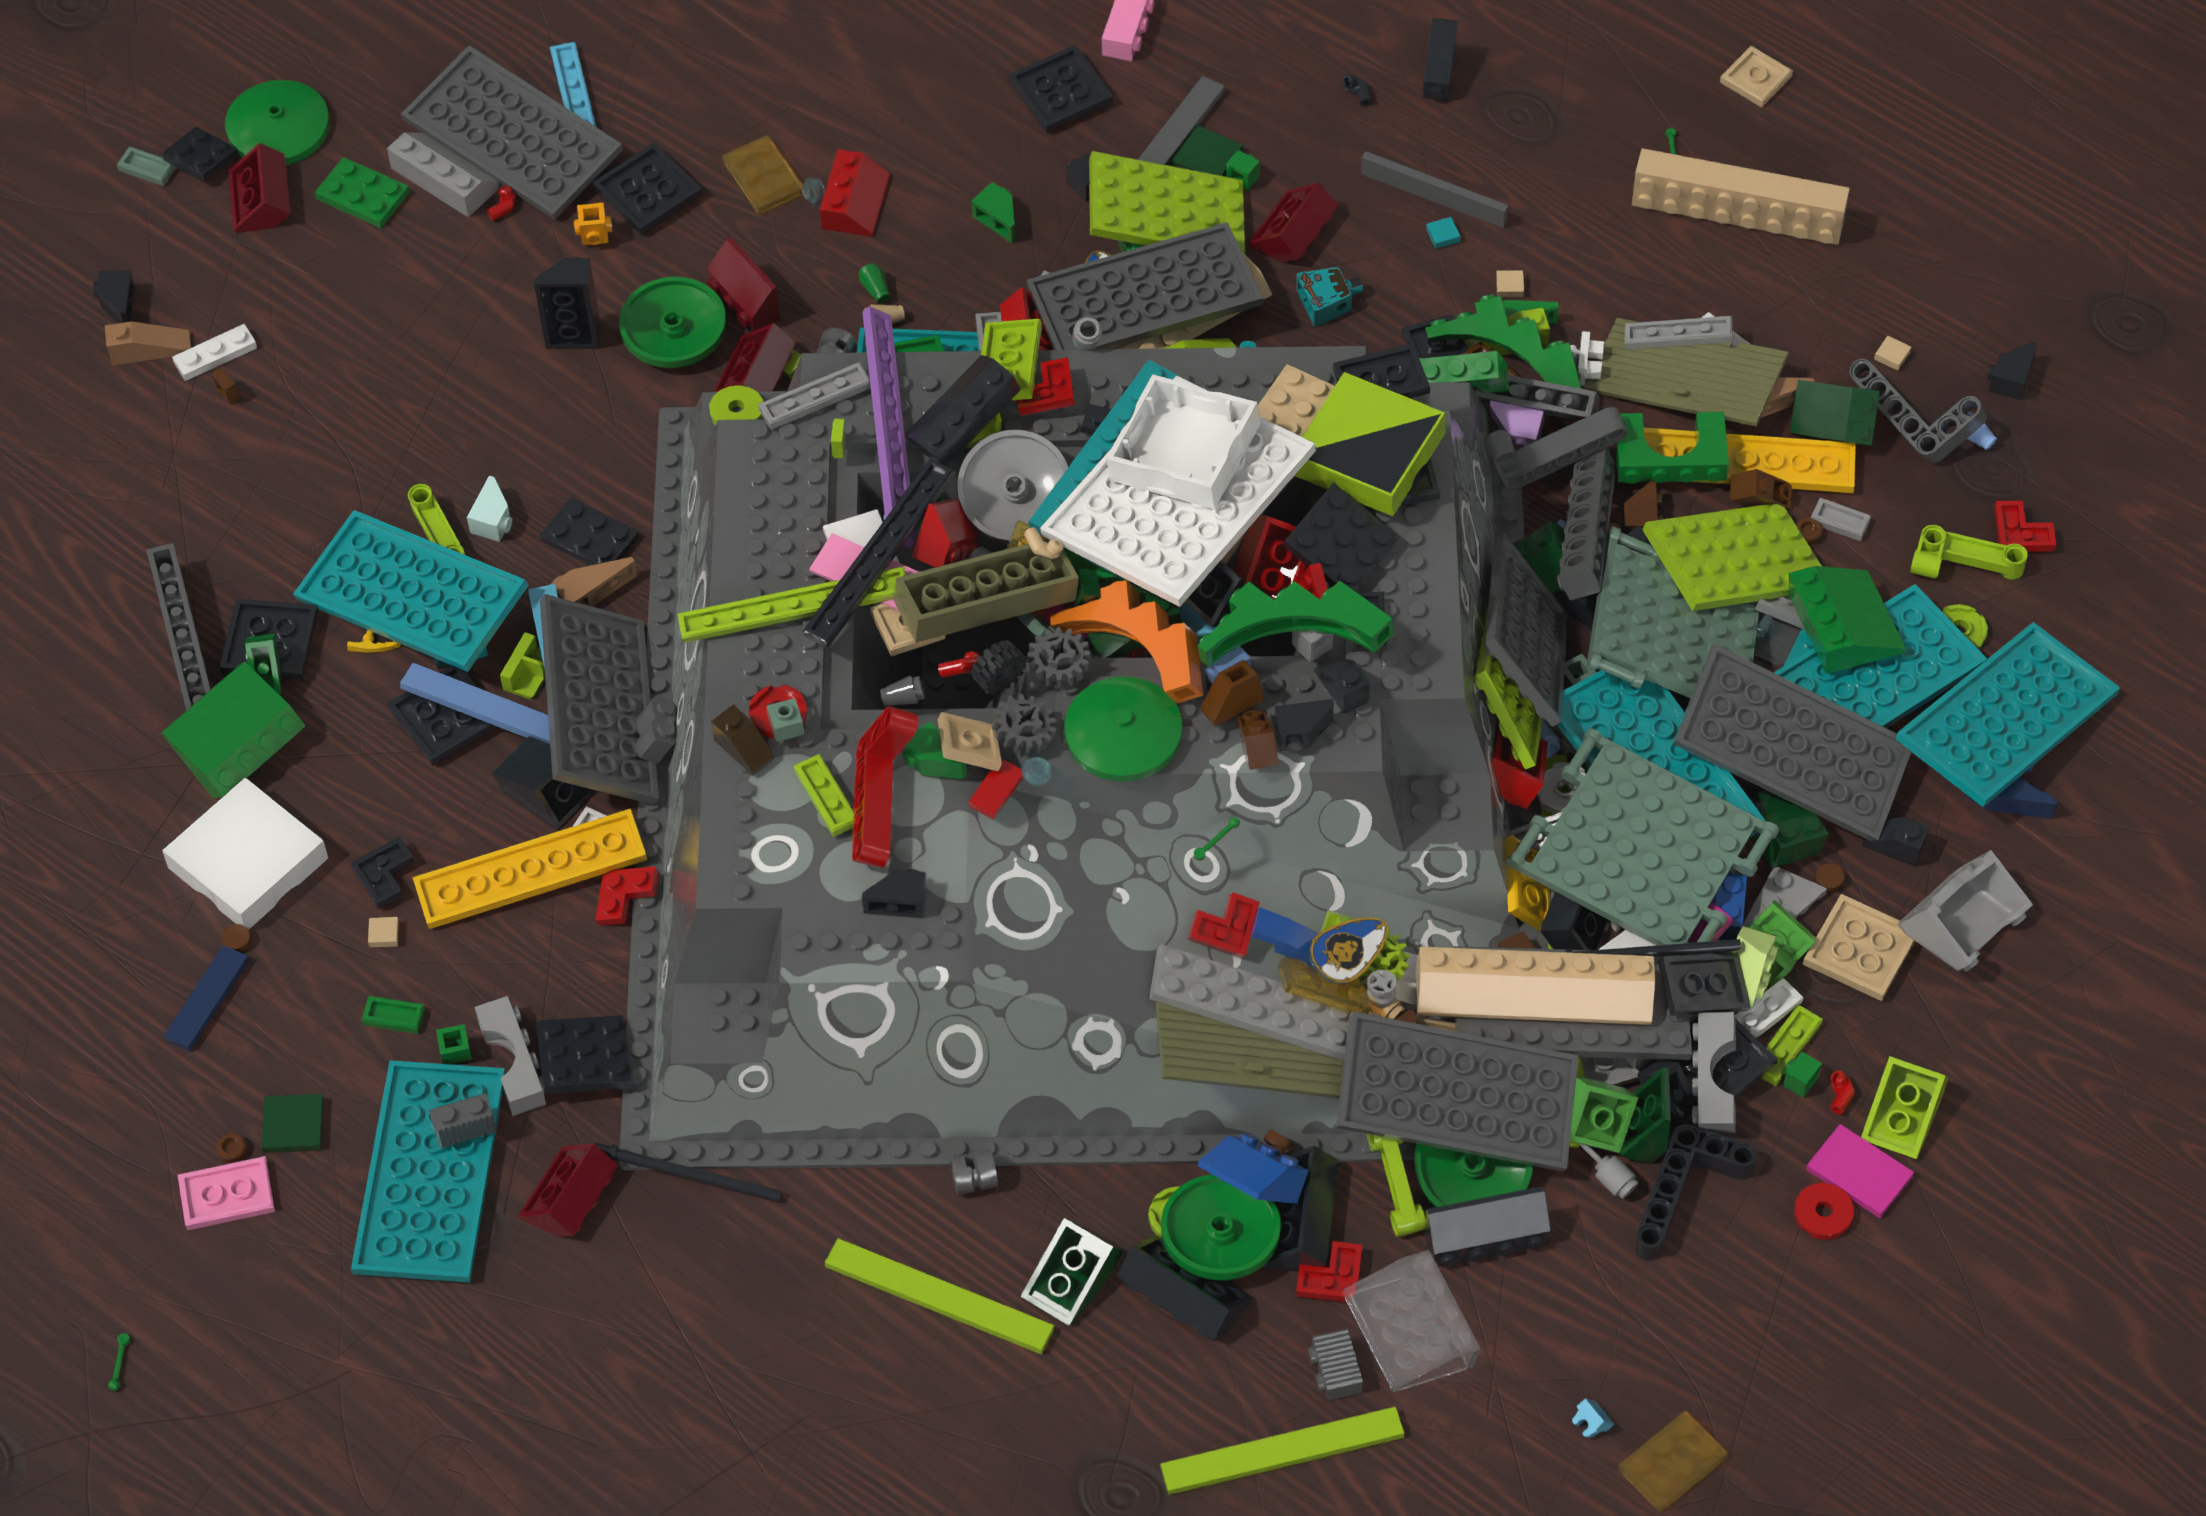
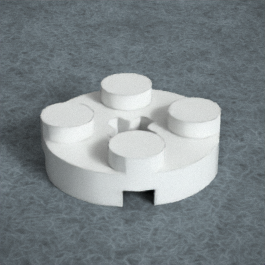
M1570 763L1554 764L1553 768L1545 772L1544 785L1537 794L1543 811L1554 815L1563 812L1577 790V786L1563 779L1560 774L1565 765ZM1581 767L1579 773L1585 776V770ZM1563 785H1567L1571 792L1565 794L1557 789H1562Z

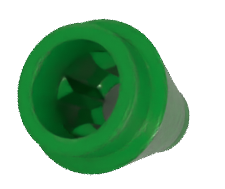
M871 263L861 268L858 273L860 276L859 281L877 304L888 301L891 295L883 269L878 267L876 263Z

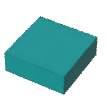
M1451 217L1426 224V230L1435 249L1460 242V234Z

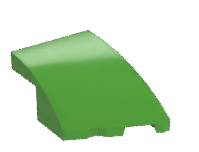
M1776 900L1748 927L1776 936L1774 946L1778 947V952L1769 972L1771 974L1769 987L1783 979L1794 967L1796 961L1817 940L1811 932Z

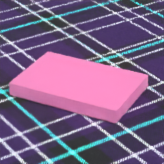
M265 1156L178 1175L187 1231L275 1212Z

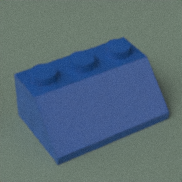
M1242 1133L1241 1136L1228 1135L1198 1162V1167L1257 1200L1296 1204L1308 1173L1307 1169L1298 1165L1299 1160L1296 1158L1278 1154L1279 1149L1268 1144L1261 1145L1258 1143L1259 1138L1247 1133Z

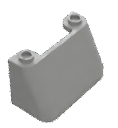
M1992 850L1954 871L1898 923V926L1904 934L1957 971L1963 969L1966 972L1979 962L1977 957L1980 955V952L1978 950L2004 926L2010 923L2012 926H2015L2027 917L2025 912L2033 904Z

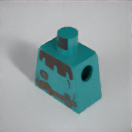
M1336 267L1297 273L1296 290L1314 327L1348 313L1352 307V295L1363 292L1359 277L1345 280L1340 269Z

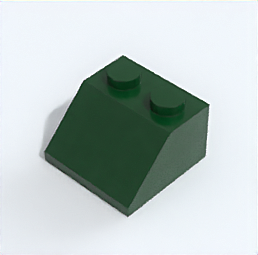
M1549 521L1514 544V546L1552 594H1555L1561 590L1558 585L1557 576L1560 575L1561 570L1559 561L1563 555L1562 543L1565 540L1563 527L1553 521Z

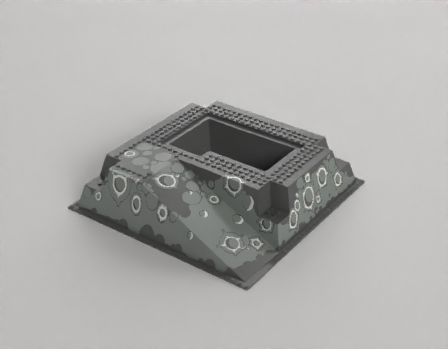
M1366 346L1039 350L1034 384L1043 383L1041 362L1068 357L1075 405L1020 416L1017 400H1011L1000 411L1002 420L1001 431L1025 430L1046 438L1061 452L1069 467L1092 436L1081 432L1088 405L1093 404L1112 409L1120 399L1123 389L1128 388L1148 360L1209 392H1221L1255 401L1259 404L1287 364L1335 386L1337 380L1332 370L1333 363L1367 355L1369 352ZM981 351L895 352L904 434L981 356ZM802 353L788 391L858 362L861 363L869 376L867 353ZM1469 382L1429 383L1430 394L1410 398L1445 412L1446 433L1430 457L1440 490V499L1399 506L1394 516L1378 510L1369 511L1400 537L1355 591L1384 592L1385 613L1392 618L1394 635L1387 641V646H1381L1373 653L1363 646H1357V643L1333 635V648L1311 663L1292 645V631L1267 635L1240 646L1251 658V668L1258 675L1265 700L1236 716H1241L1250 710L1266 712L1274 731L1279 765L1249 770L1243 752L1236 716L1214 727L1203 715L1200 707L1212 684L1205 677V664L1200 661L1203 696L1179 704L1176 703L1182 719V739L1176 755L1159 772L1144 779L1128 782L1110 781L1097 777L1084 770L1074 760L1065 740V717L1075 697L1088 686L1103 679L1123 676L1136 677L1150 681L1164 690L1160 671L1148 650H1145L1137 658H1130L1128 655L1118 658H1100L1087 636L1083 642H1088L1091 662H1089L1088 672L1083 671L1082 680L1074 677L1073 685L1070 686L1067 681H1064L1061 688H1058L1057 682L1054 681L1050 686H1046L1045 678L1037 681L1036 672L1030 673L1027 661V667L1023 669V675L1017 677L1018 681L1016 683L1012 682L1010 684L1011 687L1008 690L1004 688L1000 694L996 692L995 695H991L982 689L973 679L971 673L942 678L938 666L941 663L963 659L964 655L970 651L977 652L980 656H983L985 654L983 651L992 649L991 645L995 643L998 645L999 641L1006 642V640L1012 642L1027 659L1029 644L1036 643V635L1017 616L947 634L943 640L894 656L890 655L870 612V607L881 603L858 607L829 648L804 636L803 630L813 616L683 643L677 613L831 582L811 573L809 570L827 542L823 526L873 510H878L883 522L885 511L871 388L770 430L764 418L718 420L716 425H714L710 417L709 404L717 392H702L696 407L661 408L658 421L646 655L650 701L656 695L672 700L676 706L677 715L673 722L676 728V742L659 763H656L659 799L654 805L638 801L637 829L647 860L635 864V868L656 866L660 874L656 897L633 899L626 1040L632 1088L623 1089L620 1149L696 1169L950 1167V1157L967 1154L969 1158H972L975 1152L990 1149L995 1166L1198 1164L1201 1158L1228 1135L1241 1136L1242 1133L1251 1134L1259 1138L1258 1143L1262 1145L1267 1144L1264 1141V1136L1271 1129L1294 1145L1289 1154L1315 1145L1337 1158L1339 1162H1383L1380 1150L1371 1152L1365 1133L1336 1128L1339 1098L1162 1079L1156 1003L1154 1000L1149 999L1157 949L1163 944L1372 1011L1361 998L1368 988L1365 976L1353 980L1352 985L1336 982L1325 976L1297 967L1298 960L1274 952L1275 945L1250 937L1246 956L1243 958L1187 940L1195 912L1200 910L1223 918L1229 895L1232 892L1260 901L1258 909L1261 907L1287 917L1317 933L1321 931L1327 910L1354 917L1355 919L1364 917L1380 918L1386 922L1390 929L1389 935L1393 937L1398 934L1399 939L1397 942L1399 944L1406 943L1407 946L1403 951L1418 955L1420 947L1453 948V946L1498 948L1500 941L1523 931L1535 949H1548V942L1541 932L1508 913L1507 900L1508 884L1505 838L1510 836L1511 830L1529 824L1535 815L1541 816L1540 802L1536 795L1528 808L1524 809L1508 803L1501 796L1492 765L1498 717L1496 713L1492 714L1486 701L1487 696L1484 690L1480 691L1474 680L1477 670L1476 662H1478L1479 649L1481 648V637H1483L1484 632L1483 625H1485L1486 621L1485 614L1488 610L1494 539L1503 532L1513 545L1525 538L1522 487L1515 490H1508L1505 487L1485 445V438L1492 432L1500 430L1491 417L1490 404L1481 403ZM763 391L758 393L764 402L788 391ZM735 407L732 408L730 411L740 412L743 410V408ZM834 419L845 420L846 441L844 459L832 456L831 434ZM905 438L911 485L930 458ZM966 447L947 466L954 470L955 476L943 491L944 500L959 498V471L965 457L972 448ZM1293 476L1261 515L1269 516L1297 527L1327 489ZM977 530L979 534L977 544L979 547H984L992 553L1017 547L1018 543L997 541ZM1243 541L1227 563L1233 570ZM915 545L911 548L903 546L896 555L900 564L918 572L936 568L911 557ZM1326 582L1327 588H1333ZM1339 656L1355 661L1370 682L1369 702L1343 714L1333 700V720L1309 748L1295 752L1280 751L1274 724L1275 706L1333 699L1314 672V668ZM910 675L913 678L920 676L925 699L919 700L917 704L884 706L880 689L886 688ZM771 685L773 687L788 685L798 690L806 702L807 718L803 725L804 735L778 742L775 741V738L761 735L774 754L775 759L752 776L714 741L711 721L733 704L749 718V704L758 691ZM1019 694H1023L1025 700H1029L1031 696H1034L1035 703L1038 704L1044 701L1043 709H1052L1051 718H1055L1057 721L1054 727L1056 731L1053 739H1051L1048 747L1042 746L1039 753L1031 748L1029 755H1026L1024 749L1021 748L1015 753L1014 746L1009 745L1005 748L1003 746L1005 740L998 739L1001 758L1024 770L1025 777L994 820L970 808L968 805L969 800L991 769L966 764L967 776L963 779L920 775L914 767L909 768L901 756L903 753L902 749L893 760L890 855L883 869L853 862V829L832 837L793 769V765L820 754L854 811L857 745L864 733L888 706L917 714V730L928 722H931L939 730L938 718L941 712L993 724L994 720L992 718L1001 701L1006 703L1008 696H1012L1017 700ZM1237 817L1240 820L1239 827L1232 828L1205 853L1206 856L1203 860L1197 861L1194 858V850L1203 848L1229 824L1230 818ZM916 869L926 872L927 892L923 918L863 913L862 892L893 871ZM1424 1016V1017H1429V1018H1434V1019L1449 1021V1020L1442 1019V1018L1435 1017V1016ZM1404 1141L1398 1144L1402 1161H1414L1417 1143ZM619 1161L622 1170H653Z

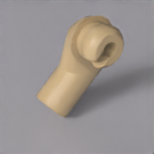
M1029 528L1024 533L1034 554L1049 559H1055L1060 556L1063 544L1059 540L1051 539L1049 543L1044 542L1036 528Z

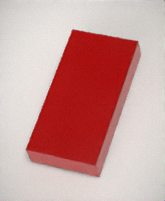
M1002 758L999 770H991L968 802L970 808L992 820L996 818L1025 777L1024 770Z

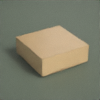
M1523 270L1496 271L1497 297H1524Z
M1887 336L1875 353L1874 360L1898 371L1910 354L1911 346Z
M398 917L369 918V948L398 947Z

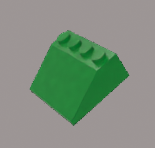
M1813 566L1789 573V597L1826 674L1906 653V648L1868 570Z
M242 662L164 729L161 734L212 798H223L244 778L251 775L305 727V724L291 706L246 662Z

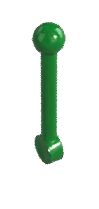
M1668 128L1665 136L1669 139L1671 154L1676 155L1674 142L1676 130Z
M1237 817L1230 818L1229 824L1203 848L1194 850V858L1197 861L1203 860L1206 856L1205 853L1232 828L1239 827L1240 820Z
M126 1333L120 1334L117 1338L119 1350L113 1379L108 1383V1387L112 1391L120 1388L118 1379L125 1346L130 1343V1338Z

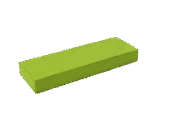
M818 754L793 765L796 776L832 837L853 829L854 811L821 755Z
M1797 1005L1766 1047L1777 1058L1778 1063L1761 1078L1777 1086L1785 1075L1783 1070L1791 1058L1796 1060L1822 1025L1823 1019Z

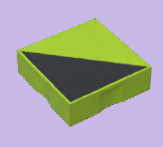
M1344 372L1302 436V438L1315 443L1316 451L1294 476L1327 490L1334 482L1357 502L1394 516L1411 489L1416 474L1428 462L1446 433L1445 412Z

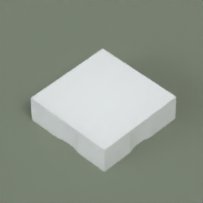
M1152 375L1136 403L1132 418L1121 430L1106 457L1110 481L1215 509L1261 424L1257 402L1221 392L1201 390L1187 383Z
M246 778L162 850L167 866L172 872L195 891L211 899L217 908L234 923L241 924L248 930L275 907L285 893L299 885L328 859L324 841Z

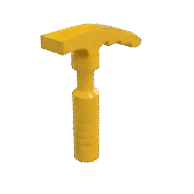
M369 630L363 636L362 642L348 641L347 643L348 651L362 653L383 652L401 647V644L395 641L385 642V644L379 642L374 644V632Z

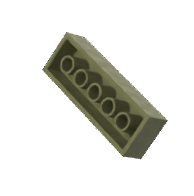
M1044 539L1043 541L1049 543L1050 539ZM1029 544L898 577L895 584L894 602L915 643L1075 601L1079 577L1064 550L1060 552L1059 557L1049 559L1034 554Z

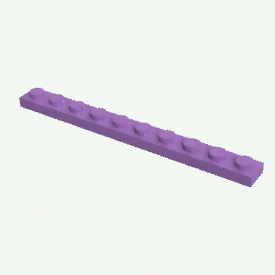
M869 306L863 311V321L886 518L910 486L891 315ZM914 530L903 546L911 548L916 544V530Z

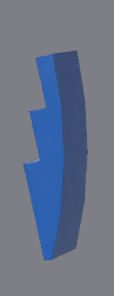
M1260 907L1257 911L1251 937L1275 945L1274 952L1298 960L1297 967L1325 976L1316 967L1311 954L1312 941L1318 933L1287 917ZM1353 980L1350 981V982H1347V983H1346V982H1342V983H1345V984H1348V985H1352Z

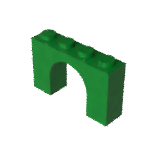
M1498 351L1420 359L1429 383L1469 382L1471 386L1478 387L1482 393L1510 391L1508 363Z
M1697 412L1695 421L1696 446L1689 453L1676 457L1661 455L1648 446L1644 436L1642 413L1620 414L1628 434L1624 439L1615 443L1618 483L1627 482L1633 484L1656 481V483L1672 481L1717 482L1727 480L1729 459L1724 412Z

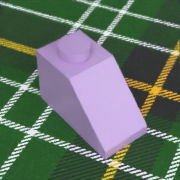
M1491 400L1490 412L1492 419L1500 430H1505L1508 433L1516 449H1520L1541 438L1545 423L1544 411Z

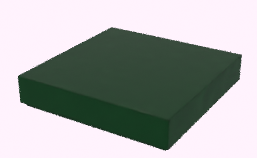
M1197 125L1172 160V167L1225 176L1226 163L1237 150L1243 151V145Z
M323 1094L264 1096L262 1152L321 1150Z

